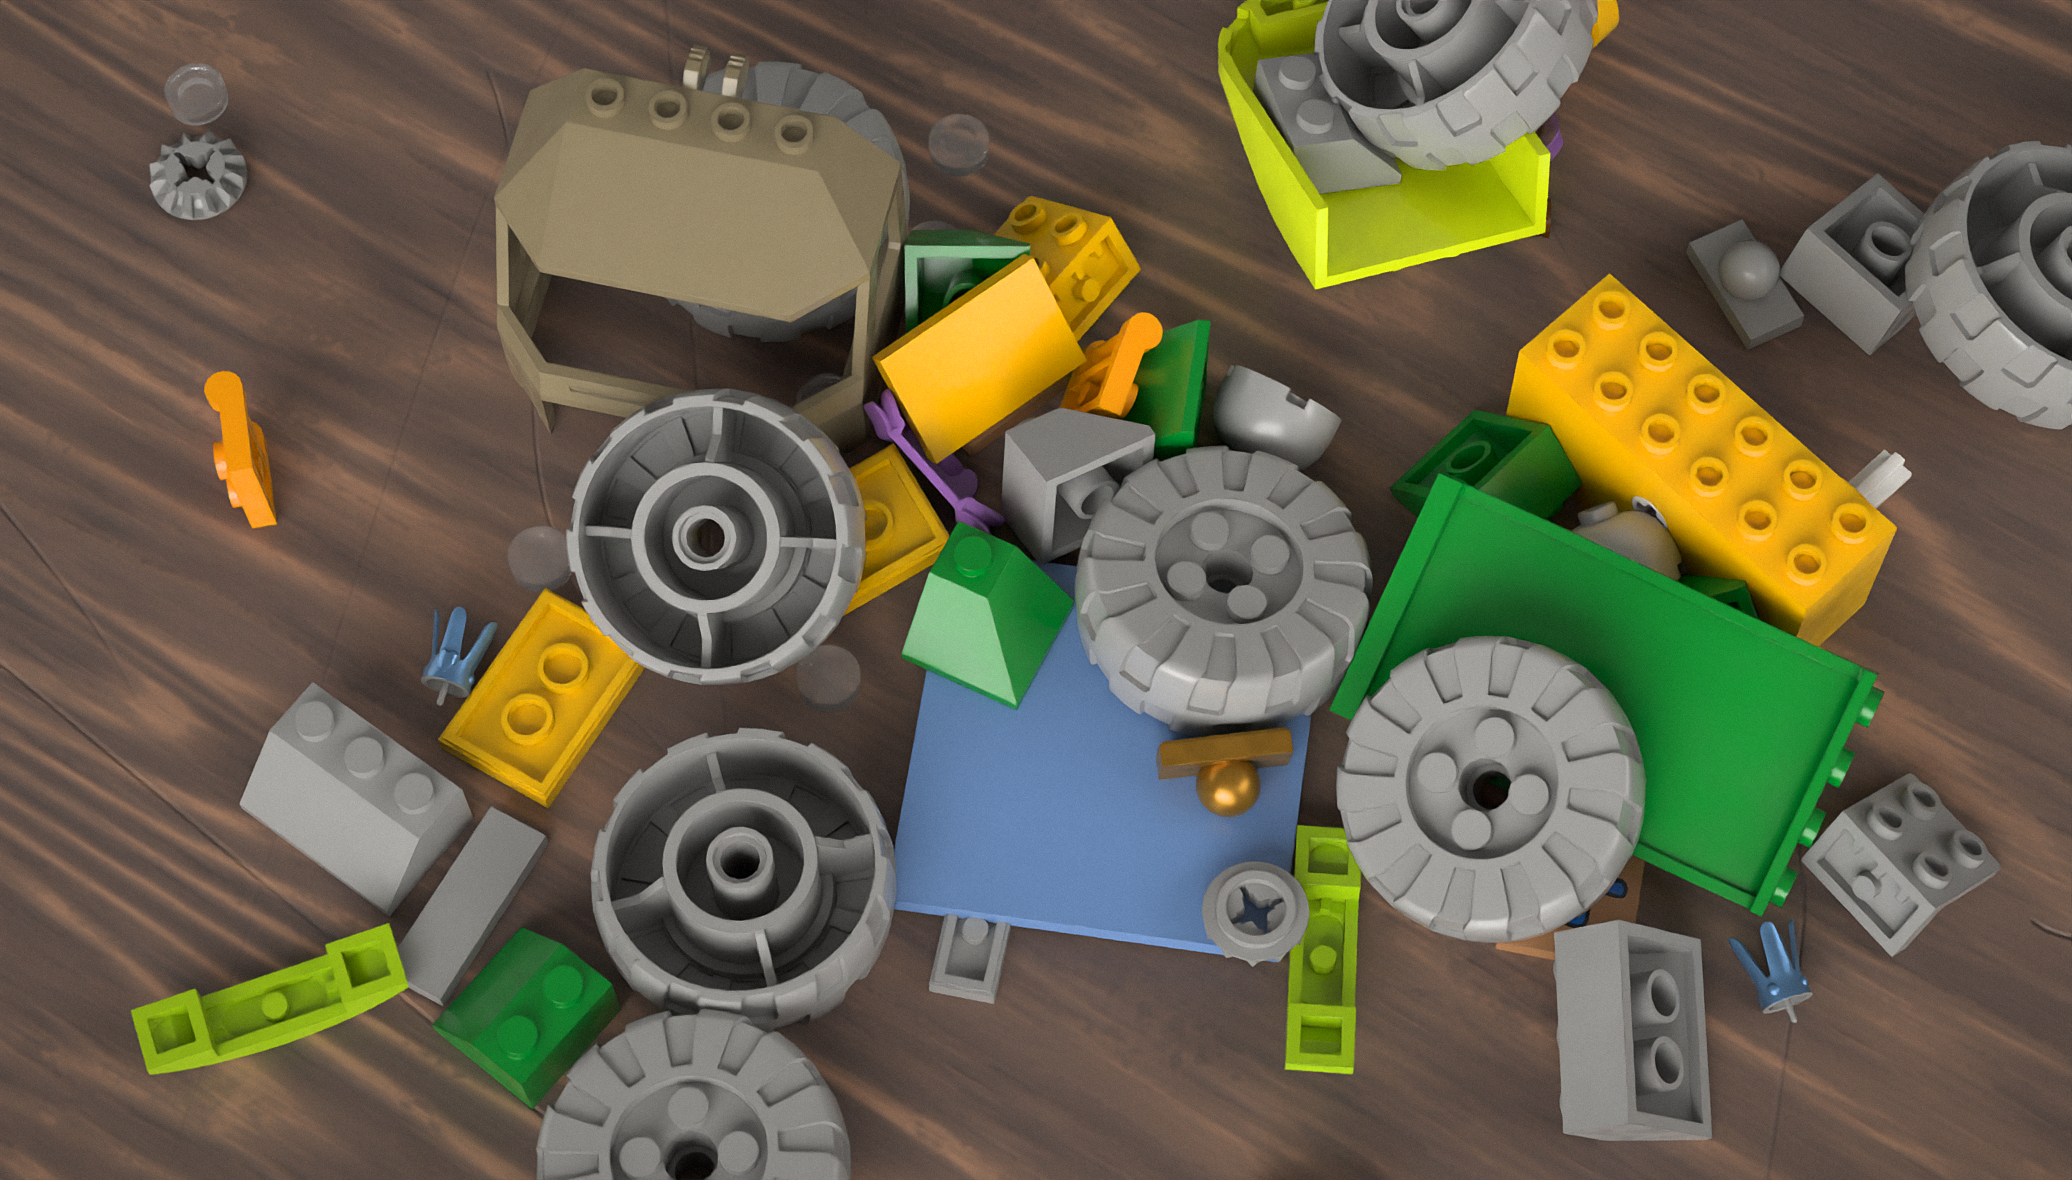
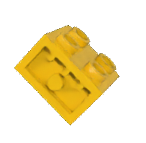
M1035 196L1027 197L1021 204L1016 206L1010 213L1009 218L994 234L1031 244V257L1034 258L1077 342L1141 270L1111 217Z

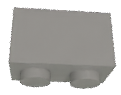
M1309 53L1258 60L1253 93L1319 194L1400 183L1402 174L1395 158L1390 157L1380 148L1368 142L1349 116V113L1339 103L1333 104L1324 91L1318 75L1323 74L1318 55Z
M1877 173L1806 229L1780 269V277L1870 356L1905 327L1916 315L1913 301L1908 302L1905 266L1911 259L1914 246L1910 245V239L1924 213Z
M1065 408L1055 409L1037 418H1028L1005 432L1001 515L1040 565L1082 547L1085 534L1104 499L1111 501L1121 489L1124 477L1153 460L1155 432L1149 425Z

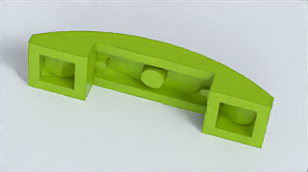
M1297 825L1294 878L1299 882L1306 894L1309 905V920L1300 945H1296L1289 951L1285 1070L1353 1074L1355 991L1361 870L1346 841L1348 840L1344 828Z
M387 923L325 944L326 955L202 997L195 988L131 1010L147 1071L150 1075L176 1072L262 1052L337 1025L394 997L408 988L409 983L390 924Z

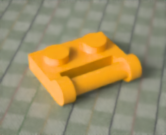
M1137 313L1126 320L1120 332L1109 340L1095 341L1082 349L1087 361L1073 370L1059 408L1114 419L1124 418L1132 408L1138 394L1139 387L1133 381L1143 353L1157 346L1162 339L1163 331L1158 319L1150 313Z
M230 371L214 373L207 379L204 392L210 406L215 411L220 412L223 441L213 442V455L219 479H226L232 507H243L252 529L277 524L268 447L261 427L251 421L249 417L246 392L240 378Z

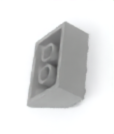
M314 682L309 685L270 729L239 803L243 810L389 917L474 819L461 788Z
M1614 920L1554 932L1555 960L1553 971L1557 987L1558 1027L1556 1037L1560 1052L1561 1094L1559 1103L1563 1118V1133L1603 1141L1712 1139L1701 939L1623 920Z

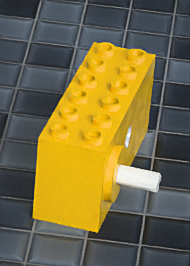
M1610 273L1525 345L1518 354L1506 416L1550 426L1583 483L1570 495L1582 507L1589 509L1603 503L1615 501L1618 512L1642 510L1657 516L1659 521L1670 532L1684 559L1687 573H1680L1681 575L1691 574L1746 581L1762 621L1814 645L1820 646L1865 604L1897 530V527L1876 508L1912 475L1903 466L1905 460L1897 452L1891 455L1886 450H1883L1855 477L1847 482Z

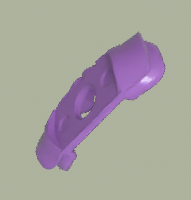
M888 388L881 393L880 405L874 401L863 405L864 410L874 425L876 435L882 440L895 442L954 507L956 524L958 521H961L992 535L989 527H1000L1005 523V518L1000 513L974 499L978 490V477L974 471L964 469L954 453L938 464L928 460L913 431L905 423L897 402Z

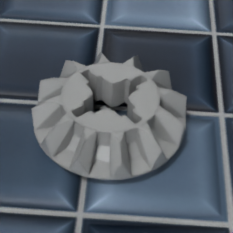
M209 130L203 136L191 137L183 132L181 140L171 147L162 144L161 156L156 162L149 164L151 172V184L149 186L154 198L165 211L182 219L201 220L223 213L239 199L247 182V167L243 155L237 150L230 138L226 140L217 138ZM192 165L200 169L206 165L213 183L211 184L206 179L201 180L198 177H193L188 181L184 166Z
M1250 861L1233 865L1214 878L1207 888L1203 899L1202 916L1207 939H1212L1221 948L1226 958L1233 956L1246 960L1253 967L1260 961L1275 959L1280 962L1287 952L1296 945H1300L1309 920V905L1303 888L1286 870L1270 863ZM1243 893L1248 902L1252 901L1257 909L1265 907L1271 909L1274 907V910L1267 914V934H1264L1262 928L1258 929L1252 921L1243 924L1241 922L1236 923L1244 915Z

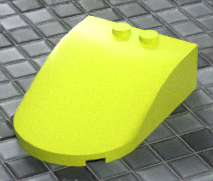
M1246 0L1237 7V18L1228 28L1222 27L1218 40V71L1241 141L1274 222L1315 290L1389 271H1398L1405 267L1445 257H1455L1462 253L1545 233L1550 152L1535 132L1532 134L1525 133L1505 147L1506 152L1475 165H1470L1467 162L1446 166V170H1424L1412 168L1397 157L1395 160L1402 174L1401 181L1398 184L1319 194L1254 95L1253 87L1258 60L1314 53L1317 23L1322 21L1328 0Z

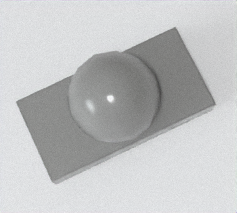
M1743 219L1689 243L1686 252L1687 256L1747 350L1801 327L1804 314L1780 279V265L1776 253L1766 243L1755 240Z

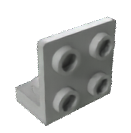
M1911 773L1843 810L1801 859L1807 868L1891 957L1904 950L1942 908L1992 878L2001 868L1999 862L1987 851L1984 842L1977 835L1968 831L1941 803L1939 796L1932 788L1922 783Z

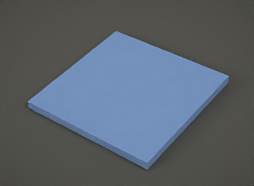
M1033 561L1074 600V608L1018 709H1012L926 670L894 847L897 878V896L894 909L939 916L955 914L961 919L976 917L983 918L989 923L1004 921L1010 923L1011 926L1224 955L1221 948L1212 939H1207L1202 916L1205 893L1210 883L1222 871L1243 862H1266L1276 865L1291 874L1311 715L1301 714L1289 720L1285 725L1287 730L1290 729L1293 745V754L1288 765L1257 768L1261 781L1260 795L1250 810L1236 817H1220L1208 811L1200 802L1196 792V776L1158 779L1156 755L1159 745L1163 741L1197 737L1170 730L1169 724L1145 712L1139 715L1109 690V680L1097 663L1094 665L1090 664L1079 634L1075 601L1077 566L1048 562L1040 565L1037 561ZM1243 893L1244 915L1236 923L1241 922L1243 924L1252 921L1258 929L1262 928L1264 934H1267V914L1274 910V907L1271 909L1269 907L1257 909L1252 901L1248 902ZM1275 959L1268 960V961H1270V962H1277V963H1279V961H1277V960H1275Z

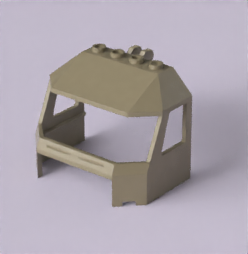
M693 45L689 53V59H687L684 69L682 87L582 68L530 90L494 196L496 204L497 329L511 373L520 387L524 388L550 434H552L556 421L552 403L627 418L648 404L688 391L546 362L531 339L552 275L786 322H793L857 287L854 339L842 381L791 408L811 420L844 454L866 443L872 421L864 410L863 405L871 401L878 404L884 379L872 357L895 342L905 308L904 245L908 235L901 162L834 116L742 99L748 78L749 57L735 52L732 53L730 60L727 62L721 94L703 91L705 79L711 67V57L708 47ZM887 222L888 237L880 246Z

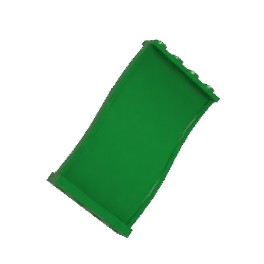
M1438 473L1329 710L1352 721L1365 697L1376 693L1390 678V671L1426 648H1438L1455 643L1460 638L1473 636H1507L1545 645L1569 657L1592 673L1614 696L1635 732L1643 759L1646 786L1644 820L1633 855L1748 908L1750 912L1762 917L1769 902L1782 908L1799 873L1787 867L1789 860L1798 843L1811 848L1827 814L1826 811L1815 807L1826 783L1837 788L1840 787L1856 754L1855 751L1844 747L1855 723L1868 728L1885 692L1873 687L1879 673L1872 669L1863 667L1766 623L1579 534L1473 487L1471 484L1449 474ZM1496 777L1488 782L1509 792L1511 786L1510 780L1506 777Z

